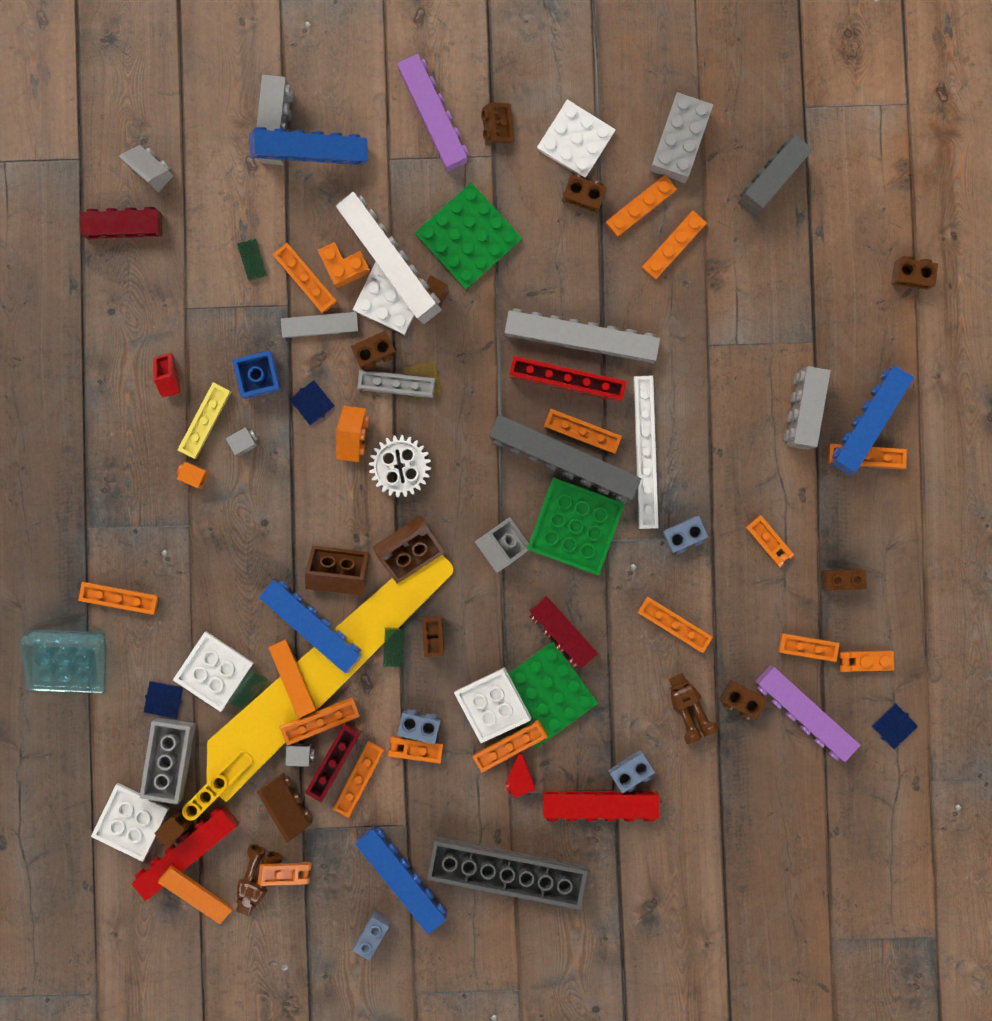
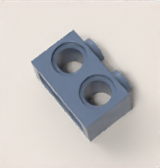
M699 516L661 531L670 552H676V554L687 551L686 547L693 544L695 547L704 543V539L708 537ZM692 527H696L699 531L695 538L690 535ZM676 534L681 537L679 545H674L672 542V538Z
M415 709L403 711L397 736L435 744L441 719L437 718L438 715L426 713V715L418 714L419 711ZM413 719L415 726L413 728L407 727L405 720ZM426 723L433 724L434 730L432 732L425 731L424 725Z
M641 750L608 770L622 793L633 791L638 783L641 781L643 783L647 782L653 777L652 774L655 773ZM638 764H645L644 771H636ZM628 774L629 780L627 782H620V776Z
M374 910L358 937L353 951L370 960L388 930L391 920Z

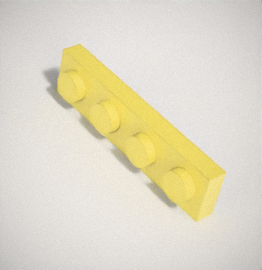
M214 382L212 383L178 451L193 459H197L231 391Z

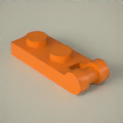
M761 515L745 527L778 568H781L786 560L794 557L793 552ZM781 549L783 554L778 557L776 552Z
M894 651L840 652V658H842L840 672L894 670ZM850 658H854V665H850Z
M390 736L389 742L391 747L388 749V756L441 763L443 743L435 742V744L399 736ZM399 744L404 745L403 751L398 750Z
M312 863L260 864L258 884L260 886L309 884L310 877L308 875Z

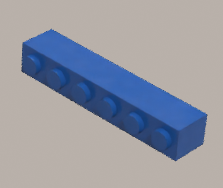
M256 127L249 133L250 158L363 165L368 161L367 138L360 137L359 134L342 136V133H331L330 135H324V132L321 131L309 134L305 133L304 130L286 132V129L282 128L269 131L265 127Z
M895 365L883 372L880 377L882 382L880 385L876 384L870 393L873 396L870 401L866 400L861 407L863 412L860 417L857 415L853 420L851 432L847 431L841 440L844 442L841 448L837 447L831 456L834 458L831 465L849 476L857 472L914 379L912 375Z
M273 580L258 598L345 674L349 673L363 657L360 653L361 649L355 643H348L345 640L347 636L340 630L336 632L332 629L331 626L333 624L326 618L321 619L316 615L318 611L311 605L307 607L303 603L304 599L296 592L292 594L288 590L290 587L284 581Z
M374 825L356 840L355 845L429 935L446 921L447 910L441 902L438 904L434 899L435 895L429 887L425 888L420 875L412 872L410 869L411 865L407 859L400 857L394 843L387 841L385 832L380 827L377 828Z

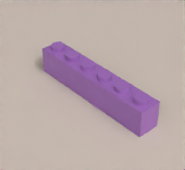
M416 54L397 63L401 77L446 171L449 172L466 164L467 156L469 155L465 144L461 145L459 141L461 136L457 127L453 128L451 124L453 119L449 110H444L443 104L445 103L440 93L437 94L434 89L437 86L432 76L429 77L426 72L428 66L425 60L420 59L419 55Z
M770 665L755 681L759 685L757 689L763 695L769 694L773 698L771 702L779 709L783 707L787 711L786 716L793 722L796 720L802 724L800 728L808 735L812 733L816 737L814 741L822 748L826 746L830 750L828 754L836 761L840 759L846 762L859 748L860 744L775 667Z

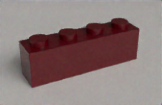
M127 207L125 210L120 211L115 208H107L106 211L87 209V212H80L81 235L86 239L163 237L162 214L155 207H144V210Z
M547 595L529 610L531 612L529 617L536 625L540 623L544 627L542 631L549 639L553 637L556 640L555 646L562 654L566 652L570 656L568 661L575 668L579 666L582 669L598 655L597 651Z
M348 722L344 723L305 794L322 803L361 735L362 730Z

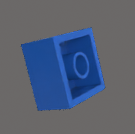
M271 351L232 360L240 395L245 400L283 391L275 356Z

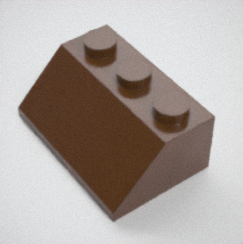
M421 515L373 546L378 559L397 584L445 553Z
M312 546L305 571V589L363 596L369 552Z
M283 772L263 784L257 793L287 843L312 824L313 821L311 819L313 817L311 812L302 805L303 799L298 792L295 793L292 788L293 782L288 775L285 776Z

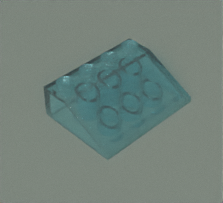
M27 630L20 641L28 690L85 693L105 692L107 654L105 632Z

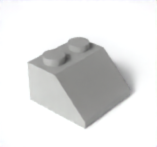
M139 145L122 153L119 157L158 193L173 177L169 171L171 167L163 160L161 162L156 160L155 157L157 155L149 148L145 150Z
M510 517L475 541L496 573L526 553L529 544Z

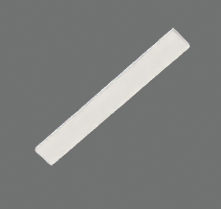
M634 376L637 476L642 478L637 488L639 529L658 528L653 376Z

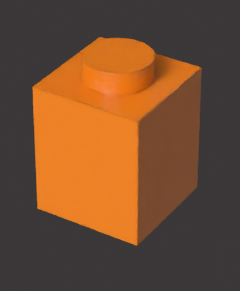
M184 462L177 470V480L203 489L210 471L189 462Z

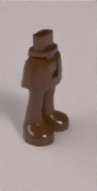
M683 673L668 679L672 686L670 690L673 709L679 710L686 726L687 732L684 736L686 744L694 743L702 738L688 710L689 706L692 707L703 736H709L719 731L718 725L710 722L704 714L699 702L702 698L700 693L688 680H685Z
M250 844L248 846V868L244 878L239 879L237 886L238 899L236 902L238 906L236 911L247 916L251 915L252 909L256 908L268 891L266 886L258 884V879L257 881L253 880L265 852V849L257 844ZM268 851L264 856L263 864H280L283 856L278 852Z

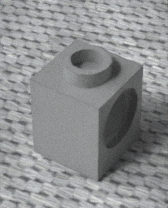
M247 427L225 438L236 456H240L258 446L256 441L258 436L253 429L250 430Z
M293 743L286 746V766L309 767L312 761L315 760V749H312V744Z

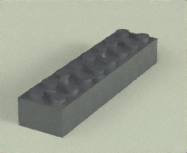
M499 414L489 434L492 444L503 448V446L509 447L510 452L518 456L521 453L527 455V460L536 464L540 461L545 464V468L555 472L558 469L563 472V476L573 480V477L580 479L581 484L587 487L591 485L598 487L597 491L605 495L609 493L616 495L615 499L623 503L632 501L642 479Z
M435 836L427 880L580 910L588 871L586 865Z

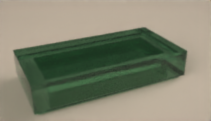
M256 238L237 243L247 279L252 281L267 276Z
M385 628L383 667H402L404 628Z
M251 670L228 701L243 710L254 700L268 679Z

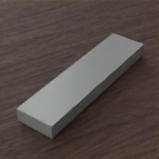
M357 312L281 318L282 338L359 332Z
M359 370L357 389L433 398L436 379Z

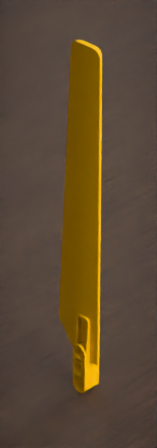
M443 555L398 584L391 578L334 629L336 632L340 630L347 636L345 640L348 643H355L361 649L360 653L363 657L349 673L345 674L315 647L297 661L317 710L452 575L453 565ZM281 677L207 741V784L183 807L182 814L185 819L192 821L198 818L219 796L227 802L286 743L280 726L299 718L295 713ZM217 778L224 780V787H220L217 784ZM203 792H208L211 795V800H205ZM189 807H196L197 814H192Z

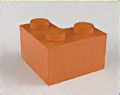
M335 242L318 249V253L337 289L371 272L361 251L343 259Z
M343 405L336 429V459L359 462L360 456L364 455L365 444L362 443V440L364 441L366 436V429L364 428H368L369 425L366 408Z

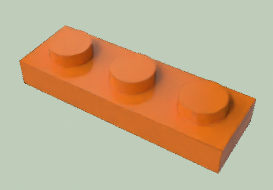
M781 633L778 652L837 662L839 643Z

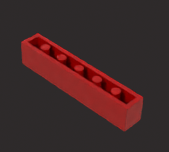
M513 356L509 378L616 402L623 400L627 383L624 380Z
M543 791L542 814L543 818H547V821H558V818H566V821L585 819V821L593 822L597 821V819H604L605 821L613 822L616 819H624V821L633 822L635 819H643L646 822H653L654 819H660V795L658 792L631 791L629 793H622L621 791Z
M226 805L221 810L219 807L209 814L211 818L206 822L202 819L196 824L194 832L190 834L188 831L179 838L181 842L177 846L174 844L169 846L164 851L166 854L162 858L157 856L149 863L150 868L147 870L143 868L134 875L136 879L131 884L145 902L164 887L158 883V880L171 865L181 872L184 871L240 824Z

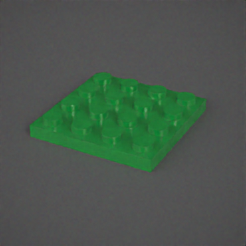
M472 182L415 232V235L465 290L522 241V237Z
M553 477L527 550L599 575L625 503Z
M554 641L508 673L532 718L530 721L520 725V727L523 728L539 719L548 735V738L535 744V748L541 746L598 704L570 663L555 646Z

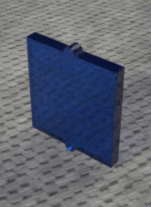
M315 380L306 387L300 388V391L289 399L310 426L321 417L324 418L325 414L335 407Z
M150 681L147 695H145L144 712L177 718L179 707L182 704L183 687Z
M894 703L871 727L880 735V739L885 740L895 749L918 725L909 717V713L904 712Z

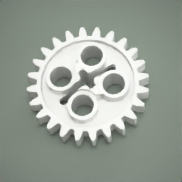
M401 435L400 440L393 436L392 442L386 438L387 444L384 445L380 442L381 449L374 448L377 455L370 456L375 459L374 462L369 463V465L374 466V469L369 471V473H375L372 480L379 481L376 487L383 485L382 492L389 489L390 496L393 492H396V497H399L400 493L403 492V495L407 497V491L414 495V488L421 490L419 484L426 485L423 478L430 477L426 474V471L431 470V468L426 466V464L430 463L431 460L425 459L429 453H422L421 451L424 449V446L417 447L418 440L411 443V437L405 441L403 435ZM396 450H399L401 463L405 464V467L402 468L404 483H401L399 469L395 468L398 465ZM406 450L413 452L411 460L403 459V453ZM386 454H393L394 461L391 464L385 463L384 457ZM409 469L416 470L417 475L414 479L407 478L406 473ZM391 472H395L398 476L397 481L394 483L388 481V475Z

